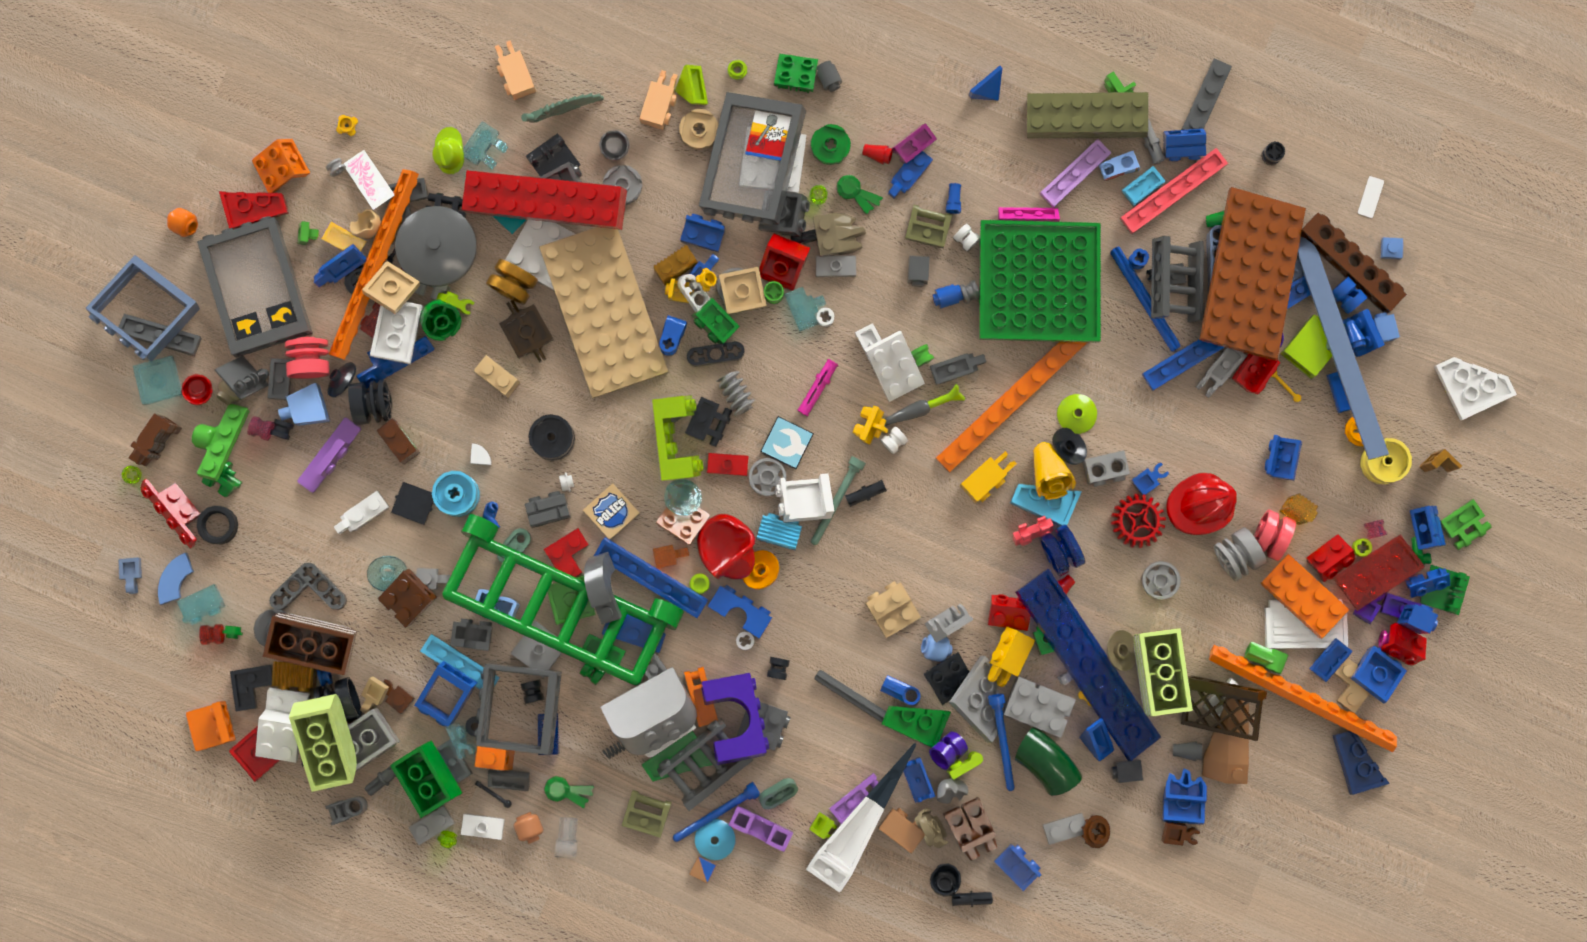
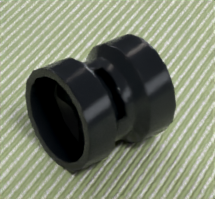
M1274 141L1269 143L1262 151V160L1267 165H1276L1284 157L1285 147L1280 142Z
M770 657L769 663L771 667L767 672V677L786 680V668L789 667L790 660Z
M541 680L520 684L522 691L525 693V704L545 700L544 694L540 690L542 686Z

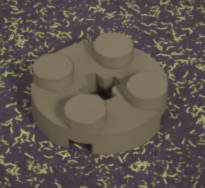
M925 808L915 817V822L919 828H922L926 844L929 847L934 845L936 848H941L948 843V841H944V838L947 836L945 828L937 815L933 817L930 814L932 810Z

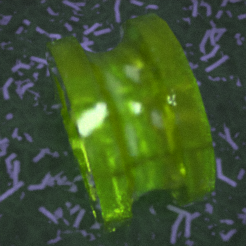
M816 185L811 189L810 199L813 203L823 204L827 200L828 192L824 186ZM816 190L817 192L818 190L822 191V199L820 197L815 199L814 192Z
M127 466L122 470L121 475L126 483L135 484L140 481L142 472L136 466ZM131 469H133V472L136 471L137 475L134 476V480H131V478L127 477V474L130 473Z

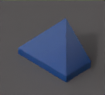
M998 66L974 86L968 96L971 99L999 101L1003 68Z
M1102 718L1086 728L1079 737L1099 762L1115 751Z

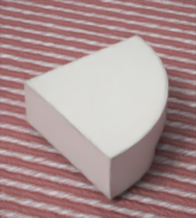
M472 443L470 463L491 465V458L488 452L482 446Z

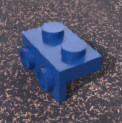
M1274 435L1273 440L1271 439L1269 443L1270 457L1265 462L1266 474L1273 478L1294 481L1302 441Z
M1010 844L994 862L1024 891L1037 877L1042 875L1039 872L1041 868L1033 859L1029 862L1024 857L1026 852L1019 845L1014 847Z

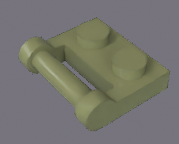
M913 205L905 239L944 249L952 214H942ZM921 216L944 222L942 227L918 221L916 218Z
M633 790L621 826L661 838L672 802L667 800L663 802L638 794V791ZM639 802L663 810L660 816L635 808V803Z

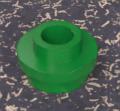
M225 625V630H222V633L226 634V638L238 639L239 635H243V632H241L242 627Z

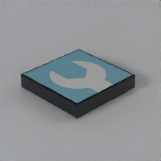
M778 416L760 453L796 470L814 433Z

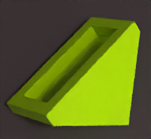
M685 65L683 67L675 92L690 104H708L702 68L697 65Z

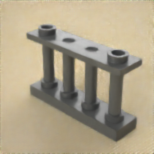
M1170 236L1152 239L1151 318L1160 319L1169 317L1170 313L1187 314L1188 323L1202 321L1204 314V241L1190 243L1189 247L1171 245ZM1170 253L1188 255V267L1171 265ZM1170 273L1188 275V287L1170 285ZM1170 293L1188 295V307L1171 305Z
M722 719L711 722L707 726L708 729L672 758L663 760L657 769L661 778L668 774L684 794L682 802L688 811L692 810L753 761V759H747L721 765L716 764L715 754L706 742L715 735L719 740L729 739L722 731L726 727ZM698 748L701 749L716 768V773L711 777L706 776L690 757ZM682 761L686 763L700 781V786L694 790L690 789L674 770V767Z

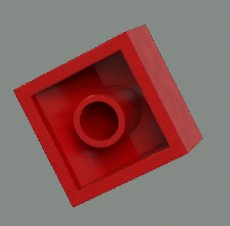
M773 233L759 267L760 277L769 282H778L782 287L794 291L810 248Z

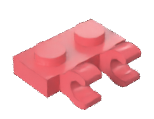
M1045 516L1037 518V524L1027 527L1026 523L1019 525L1018 531L1013 533L1015 545L1021 544V546H1025L1031 543L1032 539L1049 536L1053 532L1054 527L1051 518L1047 520Z

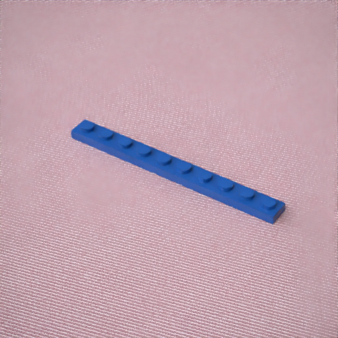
M1305 276L1292 282L1287 309L1311 295ZM1198 339L1142 373V376L1153 391L1224 347Z

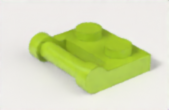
M972 751L968 754L966 760L962 762L957 760L947 770L949 777L954 780L983 762V756Z

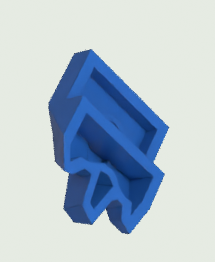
M1185 768L1179 780L1176 779L1175 775L1169 773L1163 795L1162 821L1199 825L1205 823L1207 786L1202 777L1192 781L1190 771Z

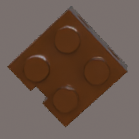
M407 569L379 596L378 600L388 611L392 609L396 613L394 617L406 628L414 623L437 596L410 569Z

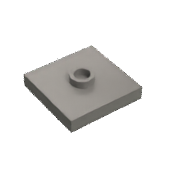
M534 621L532 626L554 635L537 621ZM526 636L522 637L511 652L513 656L529 668L550 670L562 654Z

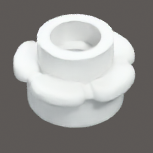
M565 472V475L559 476L562 491L569 490L571 492L570 488L574 487L571 475L567 476Z

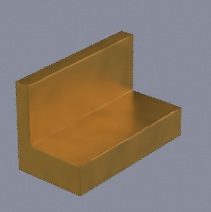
M1446 449L1432 453L1419 466L1424 472L1437 469L1439 466L1446 472L1462 467Z

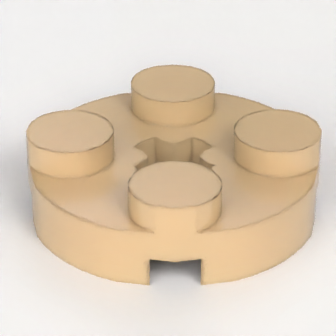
M695 109L681 119L679 125L680 136L683 143L692 149L703 150L710 148L715 141L719 124L709 111ZM698 125H702V129H705L701 134H697L694 131V128H697Z

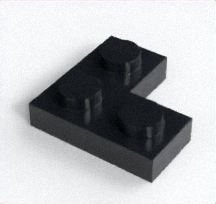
M272 665L230 671L236 712L258 708L255 688L272 685Z

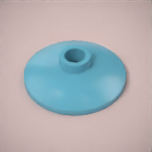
M714 819L696 831L695 846L703 857L709 860H721L732 852L735 846V833L732 827L728 826L727 822ZM713 836L718 837L719 842L717 844L711 842Z

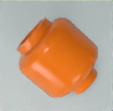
M177 208L168 214L167 226L175 234L187 237L196 232L198 228L197 217L186 209Z

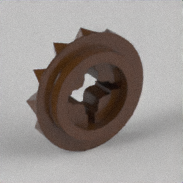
M1099 815L1090 816L1089 819L1085 820V825L1081 827L1085 844L1089 845L1090 848L1103 847L1110 837L1108 821ZM1095 829L1098 832H1100V834H1094L1091 830Z

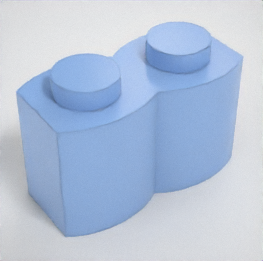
M478 590L475 600L483 603L489 590ZM499 597L494 609L515 618L520 604L514 599Z

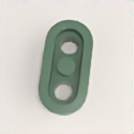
M516 529L504 541L503 545L523 553L531 543V535L525 529ZM520 535H523L525 537V540L522 543L518 542V537ZM497 555L498 560L503 563L505 558Z
M791 778L783 779L764 790L759 795L758 800L762 808L767 810L773 809L795 796L798 786Z

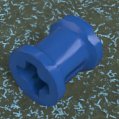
M1141 248L1136 249L1130 255L1128 261L1133 269L1139 270L1147 264L1149 254ZM1136 257H1138V258H1141V257H1142L1143 260H1142L1141 262H1140V261H1135V258H1136Z

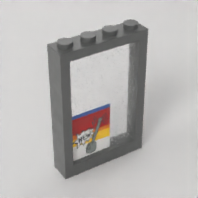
M726 92L699 202V207L704 211V214L710 216L721 214L724 218L732 220L735 217L742 218V221L748 223L759 221L762 225L770 227L773 224L779 225L806 115V109L802 104Z

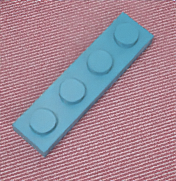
M431 634L420 652L439 664L443 661L447 662L478 682L476 685L478 689L483 688V679H481L483 666ZM495 675L494 687L500 679L497 675Z

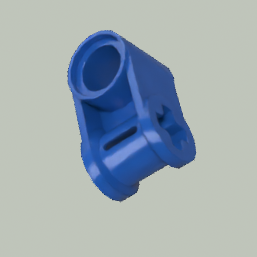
M667 316L659 342L661 352L664 355L672 356L677 352L687 326V321ZM672 342L673 347L666 349L664 344Z

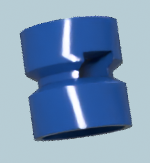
M1349 276L1332 290L1335 301L1341 302L1340 307L1347 314L1351 313L1368 298L1361 289L1355 288L1356 284Z

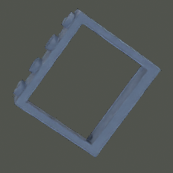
M134 255L91 301L86 310L90 314L89 318L94 323L98 324L100 322L105 326L103 329L111 336L116 334L120 338V343L127 348L130 346L134 348V353L142 360L146 358L152 362L200 308L196 301ZM138 272L185 307L148 349H145L100 314Z

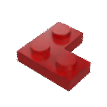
M577 528L546 547L544 551L556 569L577 577L582 574V571L572 556L589 546L580 529Z

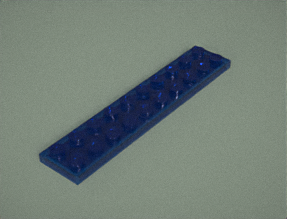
M1045 569L1018 589L1015 593L1098 717L1104 720L1108 732L1126 759L1132 761L1161 738L1160 734L1148 716H1146L1116 668L1112 666L1108 656L1051 571Z

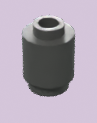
M829 60L816 67L818 70L817 75L824 90L833 92L841 87L840 84L843 81L835 64H832Z

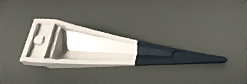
M916 743L905 752L820 847L807 866V871L839 893L852 876L916 747Z

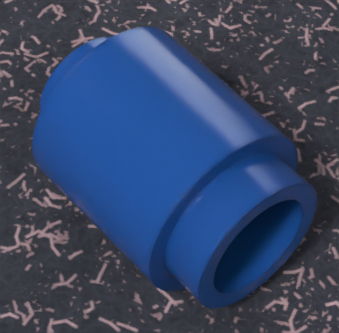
M954 284L935 289V294L932 295L935 306L939 305L940 309L958 304L959 301L963 300L960 286H954Z

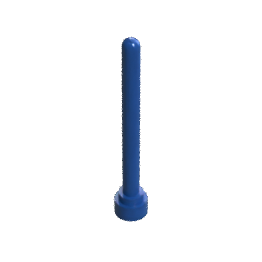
M993 694L988 696V701L995 712L1006 788L1008 791H1013L1015 786L1002 711L1005 697L1004 694Z
M754 782L746 785L743 793L673 836V840L679 842L745 800H751L752 798L755 800L760 795L758 788Z

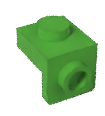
M1114 71L1108 74L1104 80L1105 88L1109 93L1134 92L1133 90L1136 86L1135 82H1132L1124 87Z

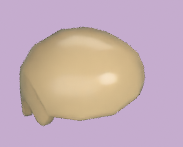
M366 209L362 213L357 214L358 220L356 222H350V232L352 235L362 239L374 237L381 224L380 217L376 211Z

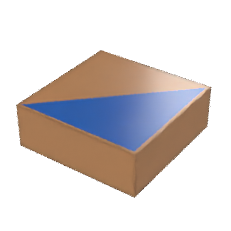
M698 856L689 875L708 883L717 864Z

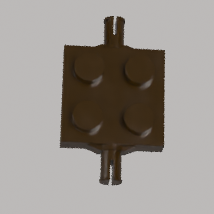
M514 300L506 303L512 314L508 319L499 324L517 357L520 359L527 354L534 353L539 363L545 361L547 358L541 349L545 344L553 341L554 338L536 306L533 304L526 309L519 310Z

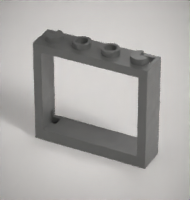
M494 663L485 664L481 674L483 688H480L479 691L481 706L478 708L476 716L479 724L474 734L476 735V746L544 755L552 754L562 672ZM496 671L549 677L541 745L488 739Z

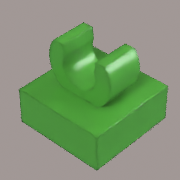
M301 221L298 229L297 244L306 245L308 239L317 240L319 230L309 229L310 222Z

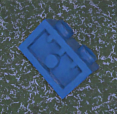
M692 214V216L686 215V222L680 241L719 253L725 233V226L717 220L711 219V222L703 220V217L697 214Z
M1365 309L1342 320L1343 324L1350 320H1355L1356 325L1367 340L1365 342L1366 347L1354 351L1356 357L1370 353L1385 345L1369 309Z

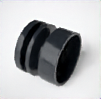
M379 380L378 387L375 381H371L369 391L364 382L349 385L350 412L356 426L370 424L371 414H373L377 423L381 422L382 418L385 422L391 420L392 398L386 380Z
M350 677L335 681V691L329 683L324 684L323 688L322 686L314 687V699L337 694L341 701L346 721L358 719L362 716L358 693Z

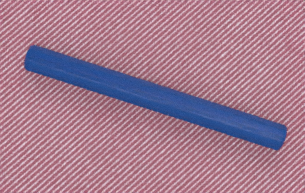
M1119 246L1115 247L1110 251L1111 256L1151 318V296ZM1151 318L1170 351L1180 348L1181 344L1164 318Z

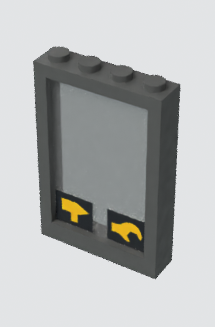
M266 216L261 218L260 222L253 224L252 222L244 223L241 225V228L234 230L233 228L221 231L222 234L215 236L213 234L202 237L203 240L197 241L231 355L237 358L288 340L313 334L281 227L276 218Z

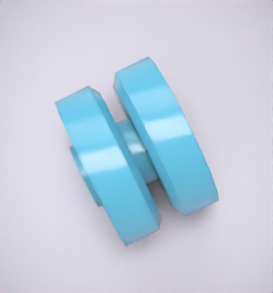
M449 471L443 473L435 481L432 489V498L440 511L453 517H462L469 515L476 509L480 501V490L472 477L461 471ZM456 491L460 492L459 496L454 497Z

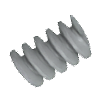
M739 371L728 373L716 381H722L719 384L720 389L726 388L722 393L723 396L730 395L726 399L727 403L734 402L730 408L731 410L737 409L734 413L735 417L752 409L751 405L755 401V399L748 400L751 392L744 393L747 385L740 386L743 378L736 379V376L740 373Z

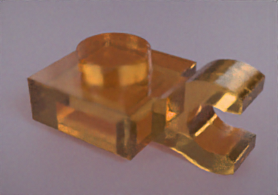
M673 545L653 549L657 569L677 565V558L690 556L687 547L674 550Z

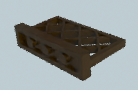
M1194 675L1188 676L1190 696L1191 690H1195L1201 697L1196 703L1191 698L1192 709L1199 718L1195 722L1188 721L1190 711L1182 712V725L1258 741L1263 700L1267 698V691ZM1212 694L1216 695L1220 701L1214 707L1207 699ZM1230 698H1233L1238 704V707L1231 711L1226 703ZM1203 701L1209 709L1204 715L1201 714L1197 707ZM1249 702L1256 703L1255 713L1252 715L1245 708V705ZM1221 705L1228 713L1222 719L1215 711ZM1240 709L1247 718L1239 723L1234 715ZM1211 713L1217 721L1213 726H1210L1205 720V717ZM1229 717L1236 725L1232 730H1228L1223 723ZM1248 721L1253 727L1252 735L1247 734L1242 727Z

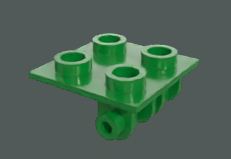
M779 53L774 86L778 87V89H788L790 87V91H792V87H795L796 92L798 88L802 92H813L818 59Z
M1430 565L1429 571H1432V570H1435V569H1438V568H1441V567L1434 566V565ZM1446 569L1447 573L1450 574V586L1425 594L1421 597L1420 603L1459 615L1470 576L1462 572L1457 573Z

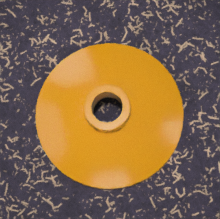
M759 550L754 552L755 565L753 571L748 577L743 578L744 583L753 589H764L770 586L776 580L780 568L778 559L774 554L769 551Z

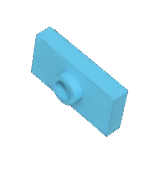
M1152 166L1122 189V193L1134 207L1166 181L1156 168Z

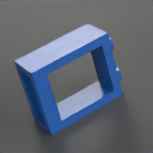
M443 661L435 669L414 706L419 708L418 710L422 714L430 715L436 719L439 725L450 727L457 719L478 682ZM439 676L464 691L450 716L426 701Z

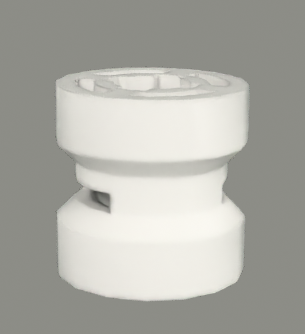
M965 224L953 236L957 242L963 245L967 252L980 240V236L977 233H973L968 224Z
M895 426L890 430L889 436H884L880 441L894 455L898 451V447L905 445L908 439Z

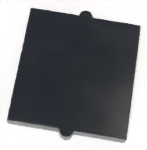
M403 482L398 495L395 496L396 501L391 513L425 525L429 512L433 510L431 508L434 502L432 492Z

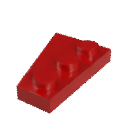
M219 191L228 226L233 228V230L241 228V225L244 223L252 222L253 224L260 222V219L266 216L276 218L289 214L282 193H232Z

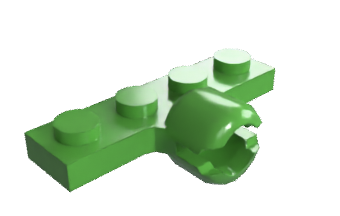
M230 404L218 426L212 427L200 424L195 427L192 433V443L197 448L207 450L197 471L199 477L218 481L250 412L248 408Z

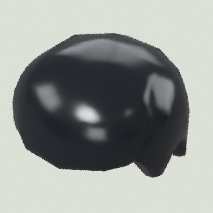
M949 863L938 865L930 877L931 888L937 895L942 897L954 895L961 886L960 872Z

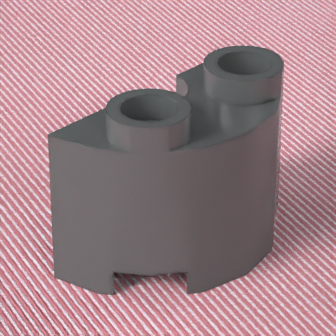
M461 618L460 622L453 621L450 646L490 651L493 630L492 622L480 621V625L473 624V620Z

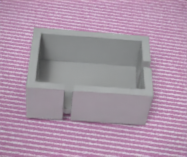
M1016 677L1003 709V715L1061 738L1068 722L1064 718L1065 716H1070L1076 699L1041 685H1037L1035 688L1036 683Z

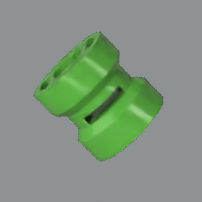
M772 281L764 287V296L768 303L778 304L782 301L784 290L780 283Z

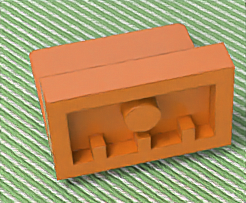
M277 139L252 159L268 193L276 192L292 178L306 177L310 174L293 139Z
M226 701L212 703V705L186 712L195 751L236 741Z

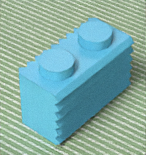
M768 513L767 516L763 515L756 540L796 550L802 526L798 525L799 521L783 522L779 520L780 516L771 513Z

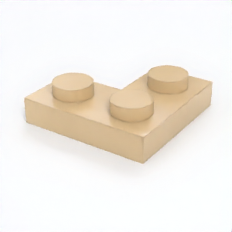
M1347 658L1334 673L1348 684L1337 702L1347 710L1356 713L1370 693L1351 679L1358 665Z

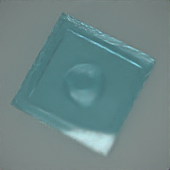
M172 355L133 366L142 405L182 395Z

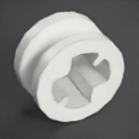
M821 308L816 317L818 324L823 327L830 326L834 322V312L829 308ZM824 312H827L831 320L823 322L820 315H824Z
M741 632L737 636L736 643L739 648L748 650L754 645V637L749 632ZM745 635L750 636L751 644H746L745 647L741 646L740 638H744Z

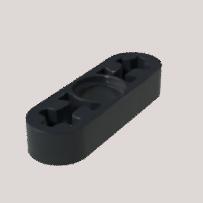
M737 341L695 347L688 351L687 360L694 367L738 361L743 358L745 350L744 346ZM733 346L741 349V352H738V356H734V353H728L729 358H725L723 347H727V351L733 350ZM713 349H719L722 352L721 357L717 360L710 357V352ZM703 350H707L709 361H705V357L699 358V362L690 359L694 352H697L698 355H704Z

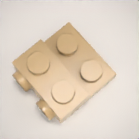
M895 581L885 587V592L880 595L878 592H875L867 597L869 601L865 603L886 638L921 618L901 582L898 584Z

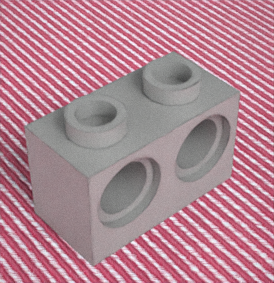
M1124 450L1085 459L1082 462L1088 485L1093 484L1094 487L1105 485V481L1113 479V482L1126 480L1125 476L1130 474ZM1113 462L1120 464V472L1117 473L1112 470L1111 465ZM1093 467L1101 469L1100 477H1095L1092 474Z

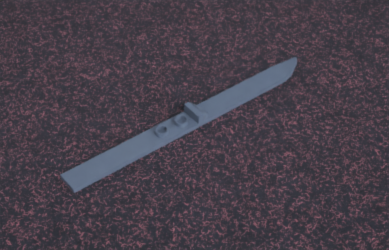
M1300 237L1298 248L1299 262L1327 339V349L1331 351L1368 460L1387 456L1389 452L1319 252L1314 244L1306 238Z

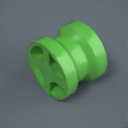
M927 344L911 352L917 367H921L934 359V356L928 351L929 347Z

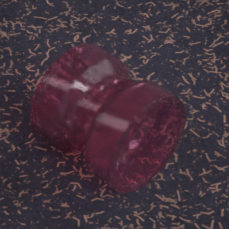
M253 416L249 423L247 434L254 437L260 436L261 439L268 441L272 436L270 431L274 428V423L269 420L262 421L261 418Z

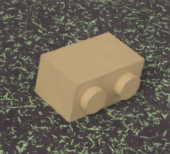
M487 355L474 369L477 375L507 398L510 397L520 384L517 378Z

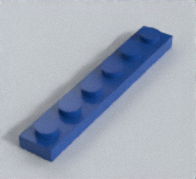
M606 537L603 538L594 556L609 552L615 569L695 618L700 616L708 599Z

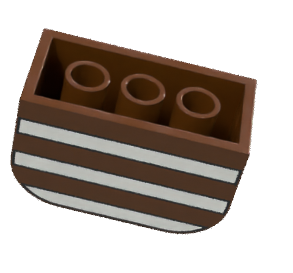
M276 613L271 619L262 657L345 675L348 672L357 631L342 625L299 615Z

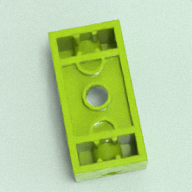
M692 395L652 399L661 480L700 476L701 471H703V461L699 459V455L675 458L678 449L677 443L673 441L675 425L674 422H671V418L694 415V411H696L695 399H692Z

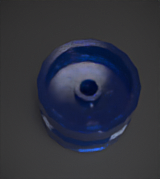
M1066 524L1055 529L1056 538L1051 533H1046L1039 537L1045 556L1058 576L1061 577L1070 571L1069 563L1074 568L1086 564L1083 552Z

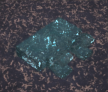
M482 121L463 148L464 158L477 166L481 161L489 168L494 169L497 162L486 154L493 145L499 151L505 153L508 146L497 138L500 133L496 129Z
M459 723L445 727L453 746L456 748L459 759L466 758L465 749L468 750L470 755L476 753V748L472 744L467 743L466 737H468V734L463 725L460 726Z

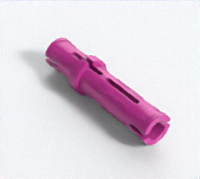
M827 359L821 372L816 374V380L799 409H797L798 412L807 417L809 416L825 386L830 384V378L839 366L837 363Z

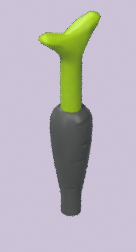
M955 384L948 394L930 401H916L891 416L884 418L887 420L885 426L927 415L931 408L949 401H965V397L959 392V386Z

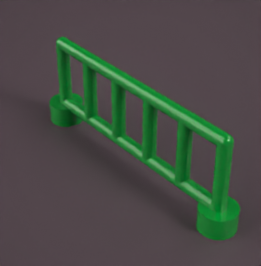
M469 514L461 530V533L469 539L443 590L442 596L445 600L635 686L641 683L665 629H677L684 614L682 609L667 601L655 598L650 610H646L614 595L622 617L609 623L596 653L593 654L569 643L589 601L585 581L495 541L494 538L499 527L480 516ZM478 547L505 558L483 603L457 592ZM515 564L542 575L521 620L494 609ZM552 581L579 592L558 637L532 626ZM627 614L653 626L633 671L607 660V656Z

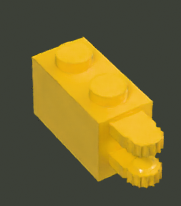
M1006 451L995 461L990 457L959 485L975 503L979 500L984 502L991 495L989 491L993 487L998 489L1005 483L1004 477L1007 475L1006 473L1017 464L1015 461L1010 462L1004 470L998 465V463L1007 458L1008 453Z
M1006 627L989 662L992 664V667L988 674V680L993 683L997 680L998 686L1005 687L1011 674L1018 677L1035 640L1015 629Z

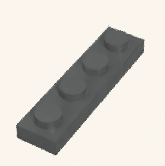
M1215 58L1213 59L1181 130L1205 128L1232 68L1231 65Z
M123 314L118 328L133 339L153 344L168 326ZM180 330L165 348L195 357L202 338L199 335Z

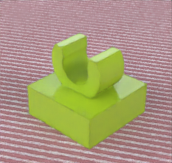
M819 812L809 830L825 839V837L829 838L831 836L828 834L831 827L837 829V826L832 819Z

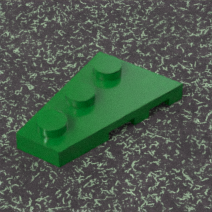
M889 706L881 725L932 748L939 742L951 711Z

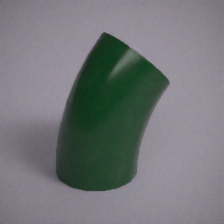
M1035 727L1031 728L1017 750L1015 761L1029 770L1051 796L1064 794L1076 787L1082 780V774L1069 755L1046 734Z

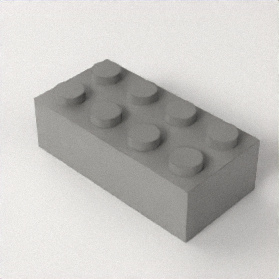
M373 708L348 725L356 754V772L400 742L378 708Z

